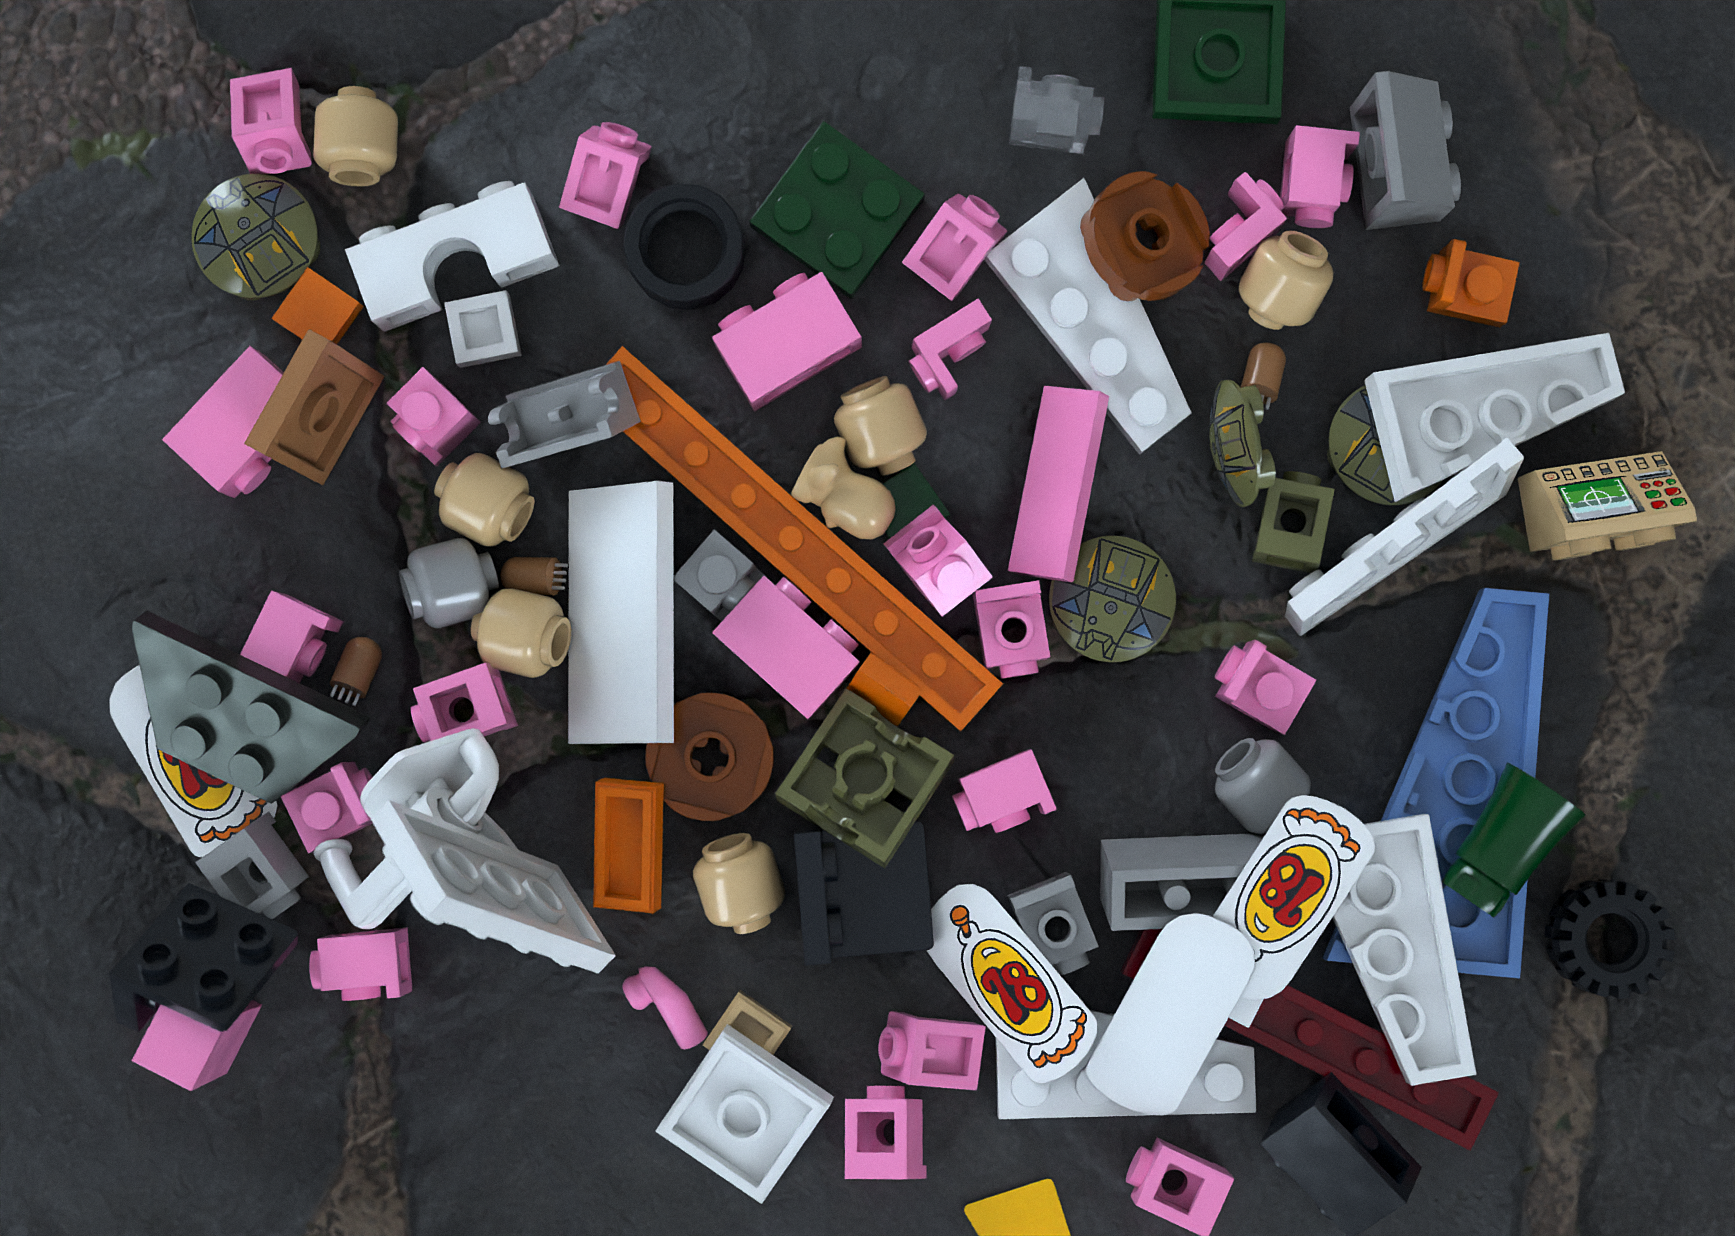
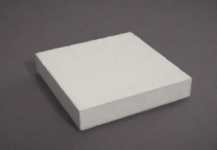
M727 1024L661 1121L656 1132L762 1204L829 1108L834 1096Z

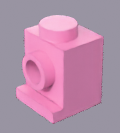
M1295 126L1285 141L1280 199L1284 205L1281 212L1285 216L1295 217L1294 223L1296 225L1307 228H1328L1333 226L1334 212L1339 208L1340 202L1347 203L1350 198L1353 184V165L1344 164V160H1347L1359 145L1360 132Z
M424 367L387 402L397 413L390 421L394 429L418 452H422L436 467L481 423Z
M934 505L883 543L915 587L942 617L993 577L969 543L943 517Z
M1039 580L981 589L973 593L984 667L986 669L999 667L1001 679L1039 673L1037 661L1050 658ZM1018 619L1024 624L1026 633L1022 641L1011 643L1003 637L1001 629L1006 620Z
M271 590L240 655L300 683L303 675L307 677L312 676L322 661L326 650V643L321 641L325 630L338 633L344 621L287 594Z
M483 663L413 688L418 704L411 706V716L415 729L424 743L472 728L480 730L483 736H487L518 726L500 672L489 663ZM467 698L474 706V713L468 721L459 722L454 715V707L459 700Z
M1032 749L1025 750L958 778L963 791L952 795L966 831L991 823L995 833L1002 832L1030 820L1027 808L1037 804L1042 814L1057 810Z
M408 927L331 934L317 939L318 950L312 951L310 954L309 970L313 988L321 989V991L341 990L342 1001L381 997L380 986H386L387 999L399 998L412 992Z
M867 1086V1099H845V1179L927 1178V1165H923L922 1099H905V1086ZM891 1120L894 1121L893 1145L888 1143L884 1137V1127Z
M1158 1137L1151 1150L1142 1146L1137 1150L1126 1176V1183L1135 1186L1130 1196L1136 1206L1200 1236L1210 1235L1234 1181L1233 1176L1225 1167L1214 1162L1211 1163ZM1176 1169L1183 1172L1184 1181L1179 1189L1169 1191L1162 1187L1161 1181L1167 1171Z

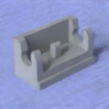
M620 361L506 395L507 402L493 408L488 416L489 424L504 423L509 433V442L502 444L496 451L501 469L613 437L641 422Z

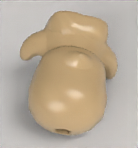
M830 438L823 444H819L812 452L791 492V496L803 503L812 502L821 507L827 528L840 527L859 539H875L885 533L894 518L896 507L892 493L877 480L853 472L844 454L845 438Z

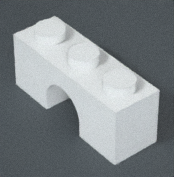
M512 181L492 184L477 194L478 200L457 208L452 203L431 207L419 214V222L398 230H396L395 226L391 225L372 229L359 237L360 244L345 249L371 321L385 332L443 310L435 290V274L445 258L459 251H472L484 256L491 276L501 288L559 267V262L538 206L525 182L514 186Z

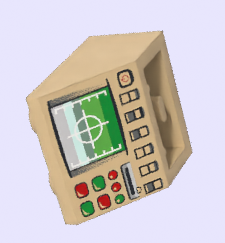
M1662 451L1535 470L1518 477L1530 552L1551 549L1552 560L1591 555L1592 552L1611 549L1610 540H1614L1615 551L1652 546L1658 542L1676 539L1675 527L1697 521L1695 507Z

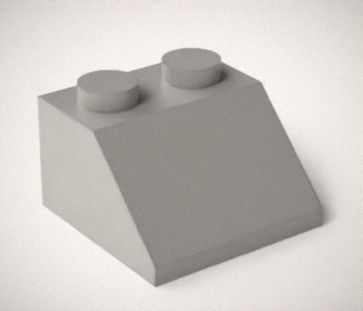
M1391 71L1376 72L1350 107L1352 130L1360 132L1359 145L1356 147L1355 153L1365 229L1371 230L1441 221L1455 208L1454 201H1458L1461 194L1459 168L1456 163H1449L1446 139L1451 138L1453 128L1450 105L1448 101H1441L1437 81Z

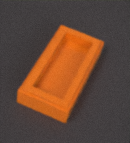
M602 778L595 782L593 907L653 914L661 909L664 783Z

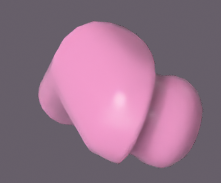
M656 967L638 968V974L629 976L624 980L622 988L632 1008L642 1010L654 1002L681 1049H690L706 1038L708 1031L688 995Z

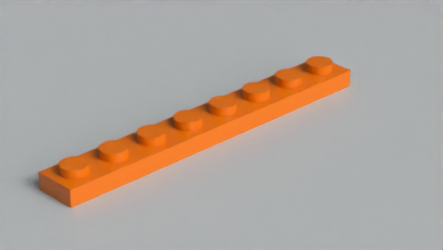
M622 346L607 364L617 361L621 362L641 421L622 432L869 652L876 654L921 686L923 691L920 697L961 732L1003 683Z

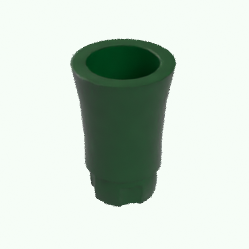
M1507 762L1491 798L1473 829L1455 853L1460 858L1451 865L1441 882L1495 918L1508 901L1510 892L1515 895L1519 893L1533 871L1555 845L1586 814L1534 777Z

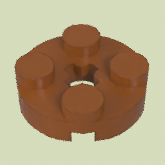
M1146 171L1129 173L1114 180L1096 196L1080 223L1086 252L1094 269L1108 284L1110 291L1115 297L1128 302L1136 299L1146 301L1162 300L1178 293L1199 275L1203 265L1200 266L1203 261V251L1209 247V225L1195 197L1180 184L1176 183L1170 187L1165 182L1154 179L1158 174ZM1136 223H1139L1144 231L1154 229L1157 233L1158 240L1152 244V250L1146 248L1138 241L1135 234L1137 232Z
M700 693L677 702L674 705V743H647L645 753L646 768L650 779L653 782L664 783L663 800L666 804L685 817L701 821H718L745 811L767 788L773 773L775 758L774 746L766 723L746 703L720 693ZM709 738L720 740V751L729 755L726 767L716 766L712 776L701 773L702 763L692 759L694 748L706 747Z

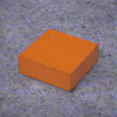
M307 267L271 319L302 340L308 329L338 344L364 306Z
M872 653L866 658L846 688L874 705L877 711L895 726L900 724L923 691L921 686Z

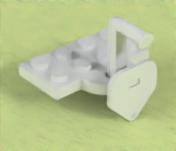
M467 729L402 750L393 755L365 785L361 793L360 802L366 814L371 817V821L385 843L382 851L386 858L363 882L350 860L349 855L353 848L349 841L344 839L327 840L320 843L314 850V856L321 862L325 876L347 917L358 928L368 930L377 927L413 891V894L410 896L412 904L430 922L438 925L446 922L466 929L477 938L486 939L491 937L509 943L522 953L527 954L532 951L550 957L564 967L574 965L599 973L616 956L560 867L518 850L508 835L485 813L499 780V764L494 751L478 729Z

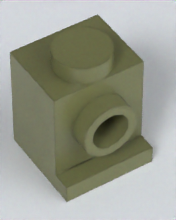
M1287 471L1284 472L1283 479L1275 478L1273 487H1269L1266 490L1252 562L1308 573L1316 571L1321 561L1335 489L1322 487L1321 478L1302 472ZM1287 513L1300 515L1304 521V529L1298 533L1287 532L1281 525V517Z

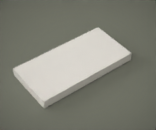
M651 481L569 491L568 619L571 624V641L568 649V744L674 743L672 482Z

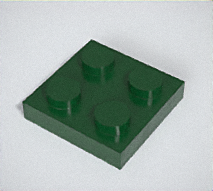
M1157 0L1152 118L1278 124L1282 115L1286 0Z
M823 121L750 219L749 223L751 228L815 274L823 272L830 285L852 299L925 200V193Z

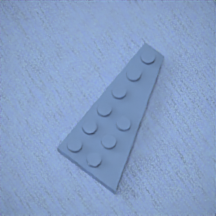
M1493 588L1479 589L1381 821L1419 814H1429L1441 881L1451 865L1460 858L1455 853L1473 829L1491 798L1506 763L1508 762L1534 778L1536 776L1549 604L1548 593ZM1527 881L1517 895L1510 892L1508 901L1495 918L1441 882L1458 973L1520 978ZM1335 927L1322 959L1352 963L1337 927Z

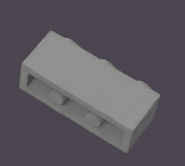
M1266 833L1101 840L1100 900L1111 931L1163 929L1167 923L1176 917L1192 913L1213 917Z

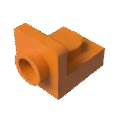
M1452 239L1440 250L1439 254L1432 253L1425 269L1422 284L1423 291L1431 292L1427 308L1428 312L1499 328L1507 323L1520 262L1465 250L1466 241Z

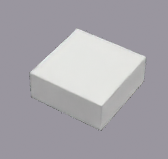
M506 290L444 302L455 361L460 368L522 356L511 298Z

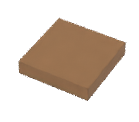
M308 329L244 444L324 485L385 376L329 339Z

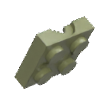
M845 688L775 795L778 802L885 869L953 765L954 754L926 737L919 738L901 730L883 717L874 705ZM824 747L838 755L834 765L836 770L817 759ZM892 790L912 801L905 813L885 801Z

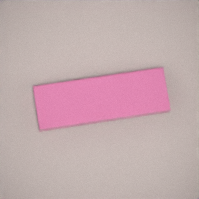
M1044 386L1008 566L1009 572L1073 583L1109 396L1103 392Z

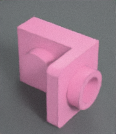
M292 68L230 79L232 138L250 174H277L311 166V152L301 131L299 83Z
M603 122L601 127L592 126L578 137L559 208L619 229L624 224L640 167L648 160L652 146L638 141V133L626 126L611 122Z
M1246 172L1234 180L1228 196L1248 219L1244 220L1237 213L1210 237L1215 246L1210 251L1205 264L1220 281L1252 256L1262 240L1275 236L1287 219L1281 212L1284 205L1275 190L1261 179L1255 183Z
M956 194L943 203L902 263L952 301L960 294L991 249L1002 240L1007 230L997 222L1000 216L987 202L975 195H969L965 198L961 194Z
M979 298L913 339L911 349L916 357L908 362L927 393L937 388L944 400L955 395L958 385L941 359L950 355L954 363L958 362L986 343L981 334L989 329L992 319Z
M1257 640L1246 642L1243 649L1234 645L1223 659L1214 678L1223 683L1215 697L1279 735H1285L1314 686L1316 679L1266 650L1267 646Z
M341 762L331 767L330 772L281 796L308 854L314 853L315 848L322 842L331 839H342L373 823L360 802L362 790L373 777L367 768L359 770L355 762Z
M890 1011L887 1027L882 1031L878 1045L881 1073L908 1085L977 1090L986 1026L974 1022L917 1017L904 1012Z

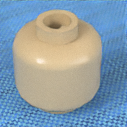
M348 86L339 89L338 96L325 99L316 108L314 160L323 170L329 172V178L336 183L347 186H369L378 183L380 176L388 173L395 166L398 132L396 112L389 104L377 99L376 93L371 89L359 86Z
M1285 231L1282 235L1270 236L1262 240L1258 244L1240 279L1238 289L1243 301L1250 307L1248 311L1250 317L1258 324L1274 330H1279L1284 325L1290 327L1302 326L1309 322L1317 312L1333 281L1334 271L1327 259L1328 252L1326 248L1314 238L1297 231Z
M882 376L862 383L840 396L843 405L836 411L834 423L840 437L846 440L845 449L853 465L859 468L878 467L880 474L884 476L900 471L916 461L912 451L925 441L927 430L908 386L898 383L890 384L888 377Z
M482 453L471 454L462 460L459 465L454 462L449 463L440 474L434 490L435 496L440 498L439 515L442 523L478 544L488 547L496 546L504 540L514 541L527 525L535 503L534 497L529 495L528 480L523 473L511 467L501 469L498 460Z
M507 588L496 592L489 599L483 612L473 616L471 636L477 642V649L484 663H489L497 670L535 678L544 675L551 667L559 666L563 662L570 646L571 624L570 620L564 617L562 607L555 599L523 590Z
M747 833L728 835L706 845L702 850L703 857L697 861L694 867L693 878L705 915L709 921L717 926L733 927L734 932L737 934L751 933L767 926L771 922L770 914L781 906L785 897V888L771 848L764 842L752 840L751 835Z

